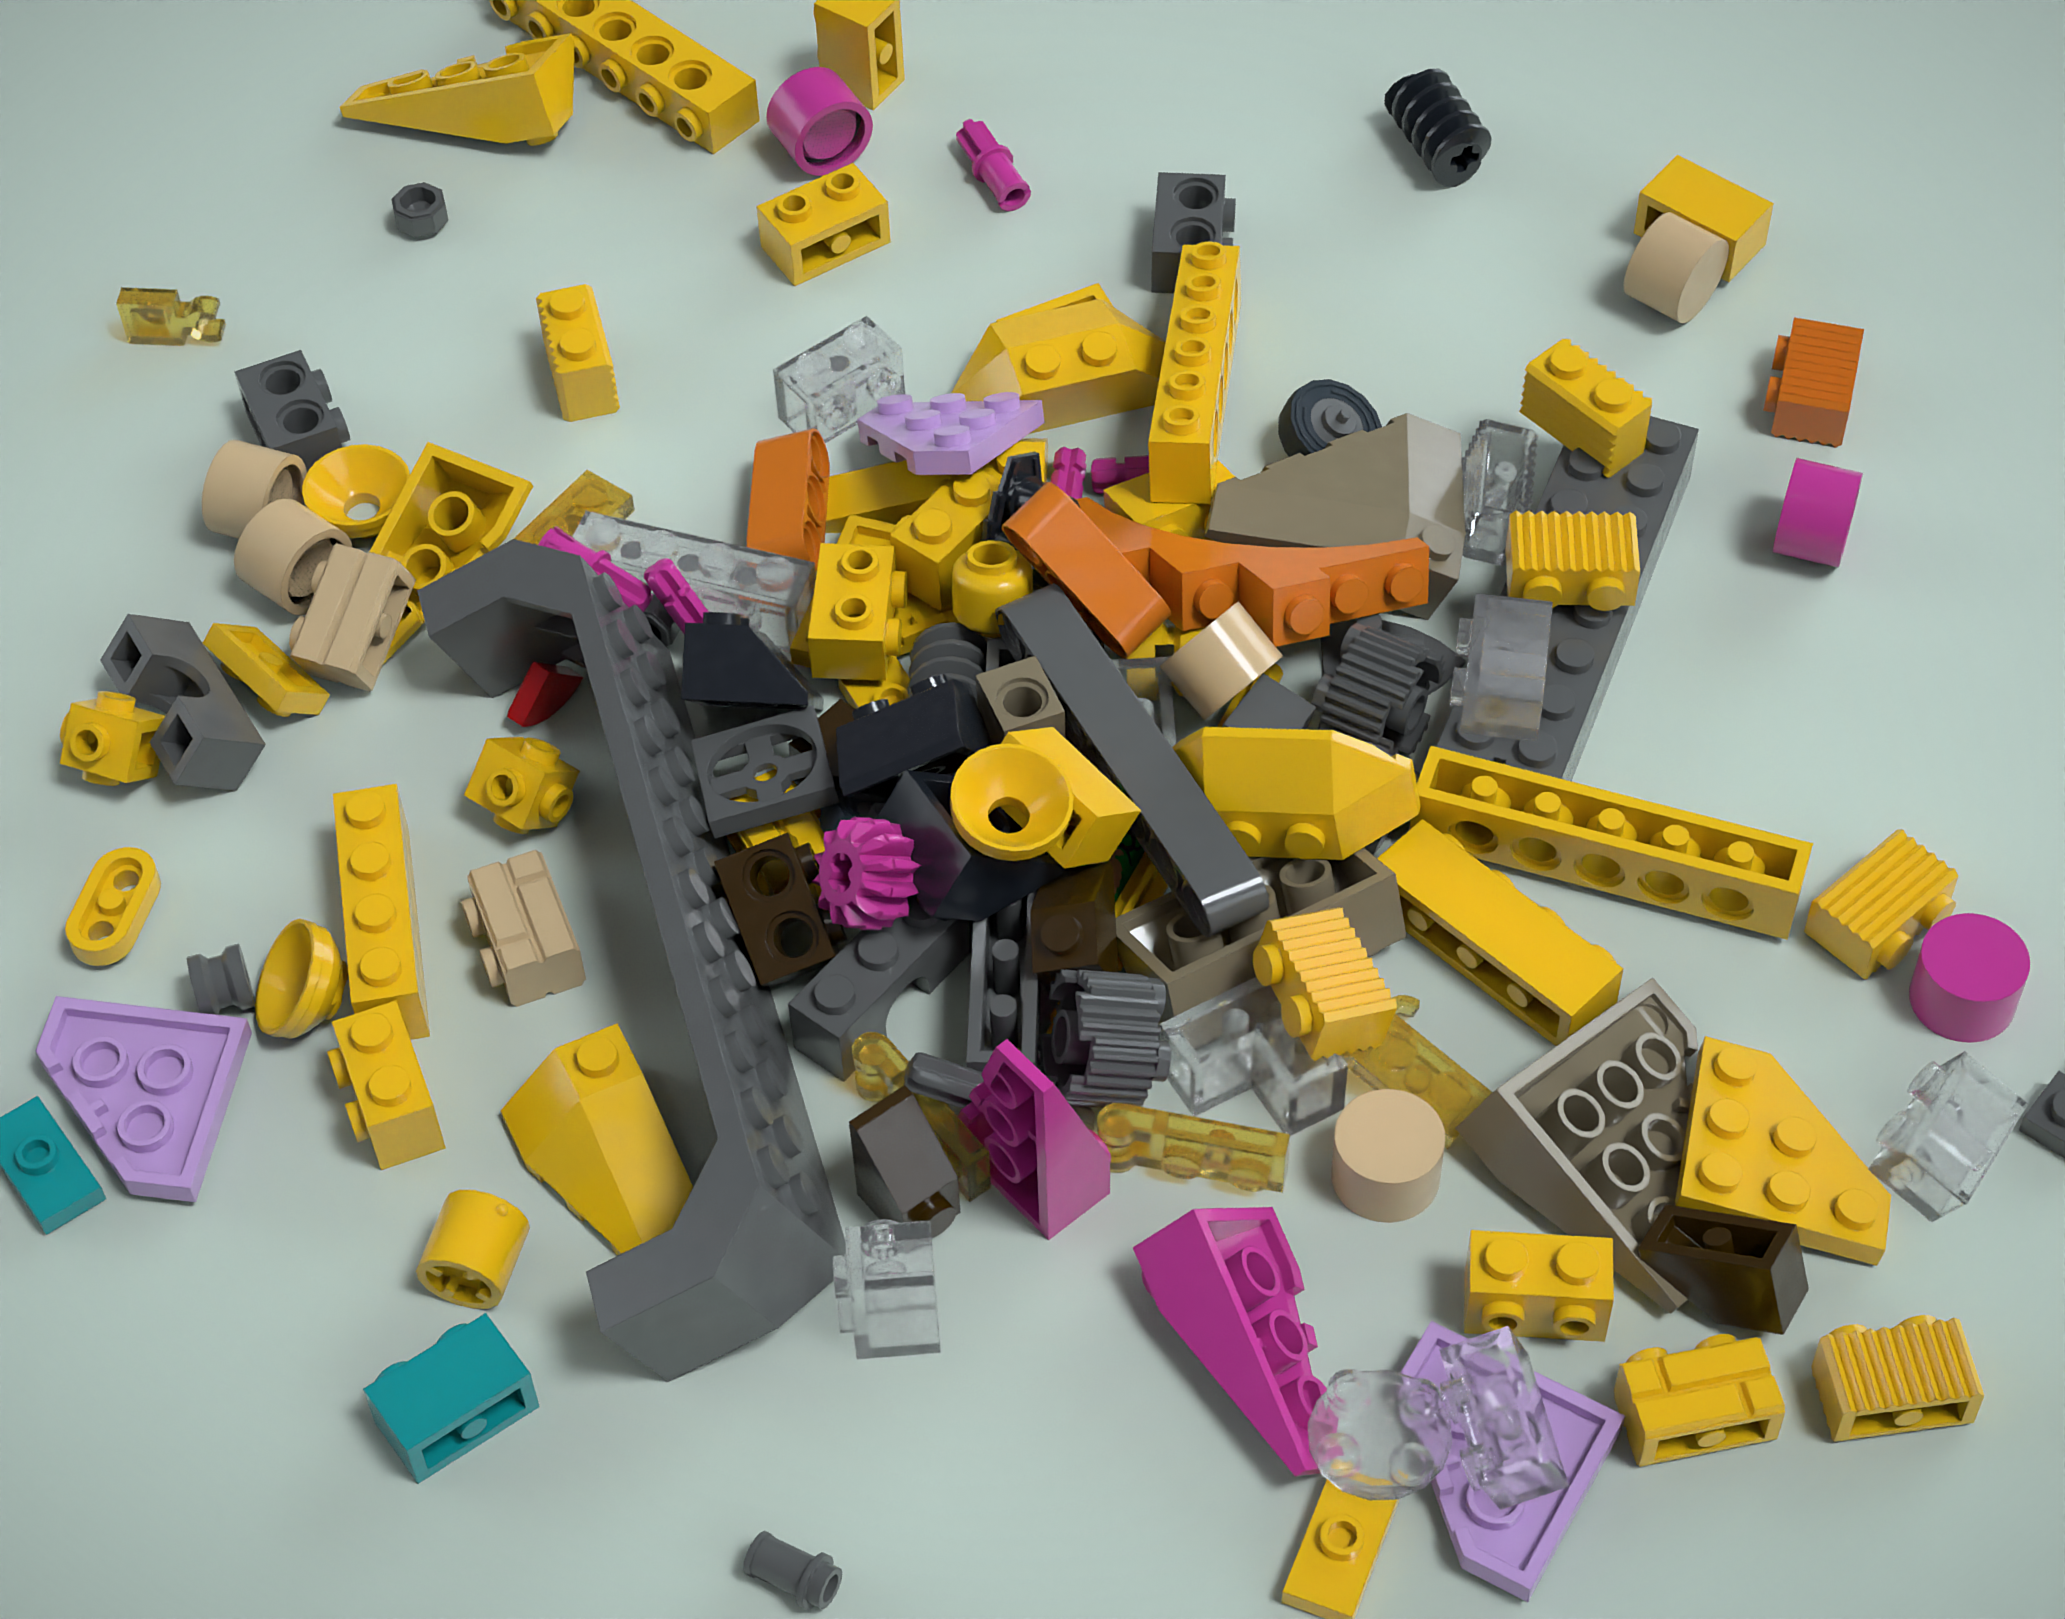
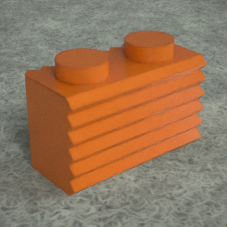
M1794 317L1790 337L1778 335L1772 370L1783 371L1782 378L1770 376L1763 411L1775 413L1771 430L1775 437L1784 435L1787 439L1795 437L1799 442L1807 439L1811 444L1819 441L1823 446L1831 443L1835 448L1842 445L1851 406L1864 329Z

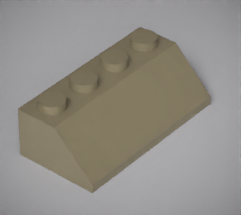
M1365 848L1360 849L1344 860H1306L1300 858L1249 856L1266 887L1269 897L1268 910L1206 938L1196 928L1171 891L1116 918L1118 957L1127 974H1139L1148 978H1157L1163 982L1166 989V1002L1158 1025L1179 1046L1183 1047L1195 1040L1209 1036L1213 1031L1250 1013L1263 1010L1269 1004L1278 1000L1271 986H1263L1258 981L1253 967V953L1259 944L1268 920L1341 907L1343 908L1344 917L1349 918L1350 927L1355 928V936L1360 938L1361 947L1366 948L1367 957L1373 956L1381 949L1406 938L1396 874Z

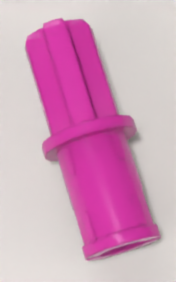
M965 120L962 123L963 128L956 133V140L972 162L973 175L978 181L987 184L1002 210L1014 211L1021 208L1029 200L1031 190L1027 182L1022 179L1013 166L1012 153L1008 147L998 144L983 121Z
M554 526V529H549L538 544L540 546L580 555L598 575L606 572L616 584L623 602L628 607L637 605L644 612L649 606L653 597L651 588L611 562V555L604 550L595 552L563 532L557 526Z

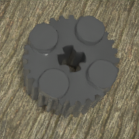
M1356 623L1348 629L1343 639L1340 650L1342 662L1336 668L1335 677L1329 674L1323 675L1315 688L1311 704L1316 707V711L1322 713L1318 730H1335L1367 743L1372 742L1392 756L1398 754L1399 750L1407 754L1414 753L1418 742L1422 740L1424 731L1428 729V722L1431 715L1424 712L1428 699V690L1431 685L1429 681L1437 684L1441 683L1445 672L1443 667L1445 660H1443L1442 655L1373 626L1365 627Z
M1061 969L1060 974L1055 975V981L1050 983L1051 990L1048 999L1060 1000V1002L1055 1007L1057 1014L1056 1017H1053L1052 1033H1042L1040 1044L1038 1045V1051H1040L1038 1062L1041 1065V1072L1051 1082H1056L1055 1086L1071 1106L1125 1110L1138 1109V1107L1143 1106L1147 1099L1148 1089L1152 1088V1081L1164 1082L1169 1074L1171 1064L1170 1045L1167 1041L1158 1040V1036L1161 1033L1158 1022L1163 1014L1166 1002L1165 985L1160 979L1148 978L1139 974Z

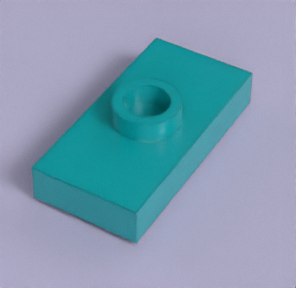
M39 1096L32 1098L0 1117V1168L46 1235L106 1200L102 1187Z

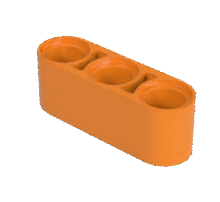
M815 428L760 440L756 443L747 529V554L751 569L757 580L761 583L817 571L820 545L825 543L830 462L824 439Z
M1046 482L1002 525L1004 534L1015 548L1050 585L1055 583L1062 589L1087 626L1118 656L1127 659L1171 616L1170 608L1158 592L1078 505L1055 484Z

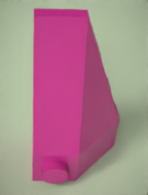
M1006 1039L996 1046L983 1069L981 1076L984 1081L972 1089L969 1095L972 1102L961 1109L957 1116L960 1153L1028 1221L1050 1240L1110 1194L1111 1155L1103 1140L1086 1127L1055 1084Z
M1273 1207L1192 1209L1132 1247L1142 1269L1143 1284L1147 1292L1155 1300L1160 1313L1296 1477L1330 1472L1331 1467L1336 1469L1344 1467L1345 1461L1329 1392L1326 1386L1313 1376L1308 1353L1318 1347L1314 1327L1306 1323L1301 1324L1295 1301V1295L1305 1290L1300 1268Z

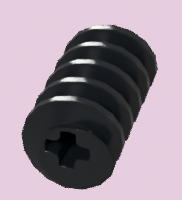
M1439 68L1427 69L1417 74L1402 77L1385 93L1384 105L1388 113L1393 117L1397 126L1402 129L1406 139L1412 143L1416 153L1422 157L1426 167L1432 172L1438 183L1443 186L1457 187L1469 180L1477 172L1481 165V160L1490 149L1492 137L1489 130L1482 126L1478 115L1472 112L1467 100L1462 98L1457 86L1452 84L1449 75Z

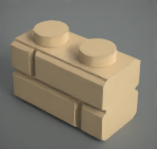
M336 543L332 548L328 561L320 562L314 571L311 585L314 596L306 616L297 618L292 626L289 637V645L292 650L290 657L303 670L314 677L336 683L342 682L347 686L369 692L373 691L416 579L394 558L371 552L365 553L360 549Z
M532 850L508 858L505 864H501L498 861L470 870L467 879L472 897L462 900L461 904L472 937L485 934L489 947L479 950L491 987L504 984L511 1005L514 1004L518 1007L545 998L548 992L557 994L583 985L586 976L581 952L542 852Z

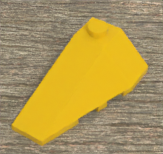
M571 33L527 40L505 46L506 55L478 65L474 55L457 59L456 64L441 69L432 78H430L427 70L421 69L360 86L340 106L343 117L505 144L526 140L529 146L545 144L558 136L560 128L573 115L575 43Z

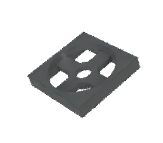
M814 705L691 740L708 821L714 838L840 803ZM797 738L805 739L812 746L810 751L786 758L775 755L773 745ZM745 753L748 754L749 763L742 770L714 777L713 769L718 761ZM774 768L777 770V774L769 780L758 781L754 779L756 773L764 769ZM806 777L798 786L784 794L793 780ZM747 794L752 798L758 799V802H739L729 799Z

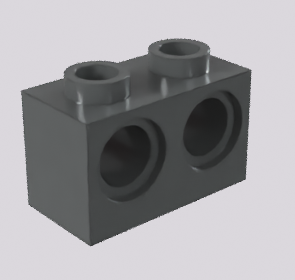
M1158 172L1152 241L1151 292H1175L1183 245H1196L1201 242L1211 241L1220 243L1223 246H1233V238H1223V232H1234L1236 198H1225L1226 175Z
M302 350L234 371L245 412L261 446L299 456L303 460L308 472L313 464L324 455L342 448L341 443L351 440L340 408L336 407L329 410L327 403L332 402V396L322 370L311 371Z

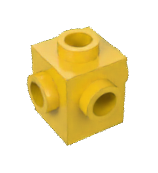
M99 691L97 699L73 702L70 705L69 712L63 719L60 729V740L63 747L59 764L83 770L82 779L106 786L120 785V781L130 783L157 777L160 759L149 742L165 716L135 707L136 699L134 697L117 692Z
M523 737L487 738L464 796L493 812V821L500 827L511 832L528 834L530 829L557 827L559 821L567 814L572 805V789L580 770L559 759L561 751L545 741Z

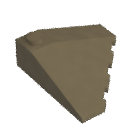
M1405 413L1390 419L1386 426L1370 432L1362 429L1328 442L1322 450L1306 456L1301 453L1266 465L1260 473L1242 480L1234 477L1220 482L1213 490L1204 537L1229 544L1300 548L1368 545L1418 537L1429 545L1428 603L1399 610L1429 620L1459 580L1466 534L1461 433Z
M1651 978L1498 1087L1455 1129L1500 1183L1569 1236L1613 1238V1270L1671 1314L1688 1299L1640 1259L1638 1248L1664 1205H1675L1693 1083L1687 1086L1685 1056L1691 1057L1697 1052L1698 1043L1696 1027L1656 980Z

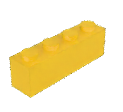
M397 784L333 793L350 997L354 1014L397 1000L410 1040L430 1037L409 828Z
M1422 819L1377 858L1396 874L1406 932L1555 1046L1617 1003L1624 968L1616 963L1613 956L1603 947L1596 944L1591 945L1567 927L1562 918L1552 909L1540 907L1517 890L1505 874L1498 870L1489 869L1466 852L1463 845L1454 836L1448 833H1441Z

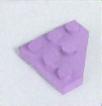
M1015 392L992 394L986 396L983 399L984 401H966L965 395L961 393L935 396L930 399V402H913L912 396L908 394L886 396L877 400V407L857 419L860 442L867 446L879 444L880 454L895 463L907 460L908 470L916 475L973 474L1045 423L1042 400H1020L1019 394Z
M56 996L36 1048L41 1065L131 1195L196 1202L252 1035L247 1018Z
M1431 1321L1399 1375L1398 1393L1461 1568L1529 1602L1623 1428L1625 1415Z

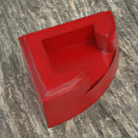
M538 662L532 663L508 710L507 717L521 727L534 726L545 721L570 699L580 685L583 676L567 666Z

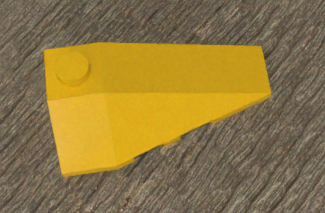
M1022 438L980 469L1001 480L1009 456L1037 452L1040 456L1042 482L1046 483L1048 438ZM906 460L897 463L891 461L829 476L825 533H841L850 514L897 524L904 516L912 515L931 497L935 487L942 480L950 479L953 475H916L908 470Z
M427 442L369 551L394 558L416 579L384 663L425 622L417 590L497 548L507 538L533 488L530 481Z
M618 1023L554 1048L500 1110L502 1118L526 1169L541 1183L543 1181L547 1182L566 1201L568 1209L582 1222L586 1219L612 1244L613 1252L620 1255L671 1230L693 1189V1185L645 1077Z

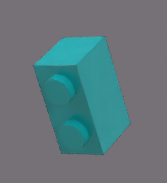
M484 1313L468 1324H458L448 1329L441 1335L436 1344L409 1361H401L390 1365L378 1375L375 1382L363 1389L375 1424L417 1484L540 1407L531 1373L487 1313Z

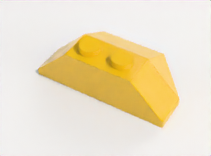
M1102 299L989 324L951 393L964 394L966 401H984L983 399L986 396L1003 392L1018 393L1020 400H1042L1045 423L1031 433L1155 405L1166 341Z
M1203 727L1181 739L1172 747L1248 857L1344 860L1419 814L1420 799L1412 759L1399 754L1389 756L1372 744L1335 730Z

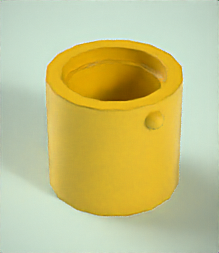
M456 1190L449 1193L416 1268L418 1280L426 1289L438 1297L456 1305L473 1309H489L498 1306L503 1298L530 1230L528 1219L517 1207L490 1193L477 1190Z

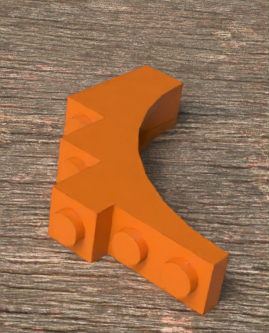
M1089 497L1076 499L1080 509L1163 598L1172 613L1168 619L1182 631L1210 625L1234 604L1239 602L1275 647L1329 636L1331 623L1428 603L1429 545L1418 537L1377 544L1326 548L1265 547L1229 544L1181 536L1148 527L1109 511Z

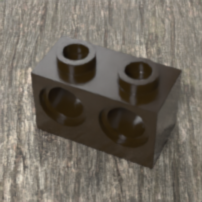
M788 832L714 861L761 986L769 988L826 966L840 952L837 944L847 941L843 925L833 924L830 911L818 907L819 895L812 881L819 875L820 865L814 857L815 852L811 844L808 842L800 846L797 838ZM782 860L789 870V882L786 888L779 894L766 896L758 886V873L767 862ZM805 921L813 933L812 945L804 955L794 958L789 957L781 946L782 932L792 922Z

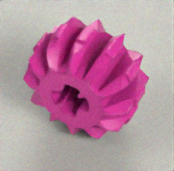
M853 817L851 820H841L837 830L824 832L825 851L814 855L820 867L819 875L812 883L821 887L822 892L818 900V907L830 911L832 923L843 925L846 928L878 931L884 927H892L896 918L908 916L909 905L907 897L919 893L913 883V873L921 865L911 860L914 840L902 836L900 824L890 823L885 819Z

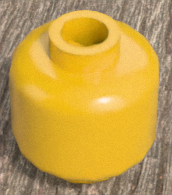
M988 540L971 546L953 564V613L959 623L968 629L979 632L985 637H1001L998 625H1004L1002 614L998 615L997 622L995 609L1033 592V569L1025 557L1010 544L1002 541Z

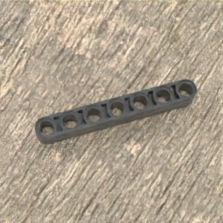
M1053 583L996 608L997 623L998 615L1002 614L1004 625H998L1000 635L1015 661L1033 656L1037 657L1065 711V734L1072 745L1141 809L1130 830L1200 933L1206 938L1211 937L1268 910V893L1256 867L1062 589Z

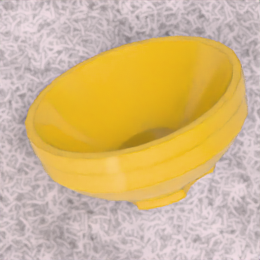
M368 444L350 445L338 448L324 455L313 464L304 478L302 495L305 506L345 532L349 538L367 539L379 534L409 478L410 472L403 459L389 449ZM371 503L380 507L373 517L366 520H354L347 516L350 509L358 504Z
M1006 743L978 750L958 768L951 785L950 809L953 823L959 834L974 849L984 855L1000 860H1026L1045 853L1063 836L1073 812L1074 795L1071 782L1065 771L1053 758L1038 749L1026 745ZM999 806H1013L1022 811L1027 818L1028 824L1019 832L1003 833L992 826L988 815Z
M299 918L286 925L275 939L265 959L256 992V1020L258 1027L263 1033L278 1038H296L313 1029L324 1019H332L341 1006L344 987L348 980L347 963L341 960L337 945L326 928Z

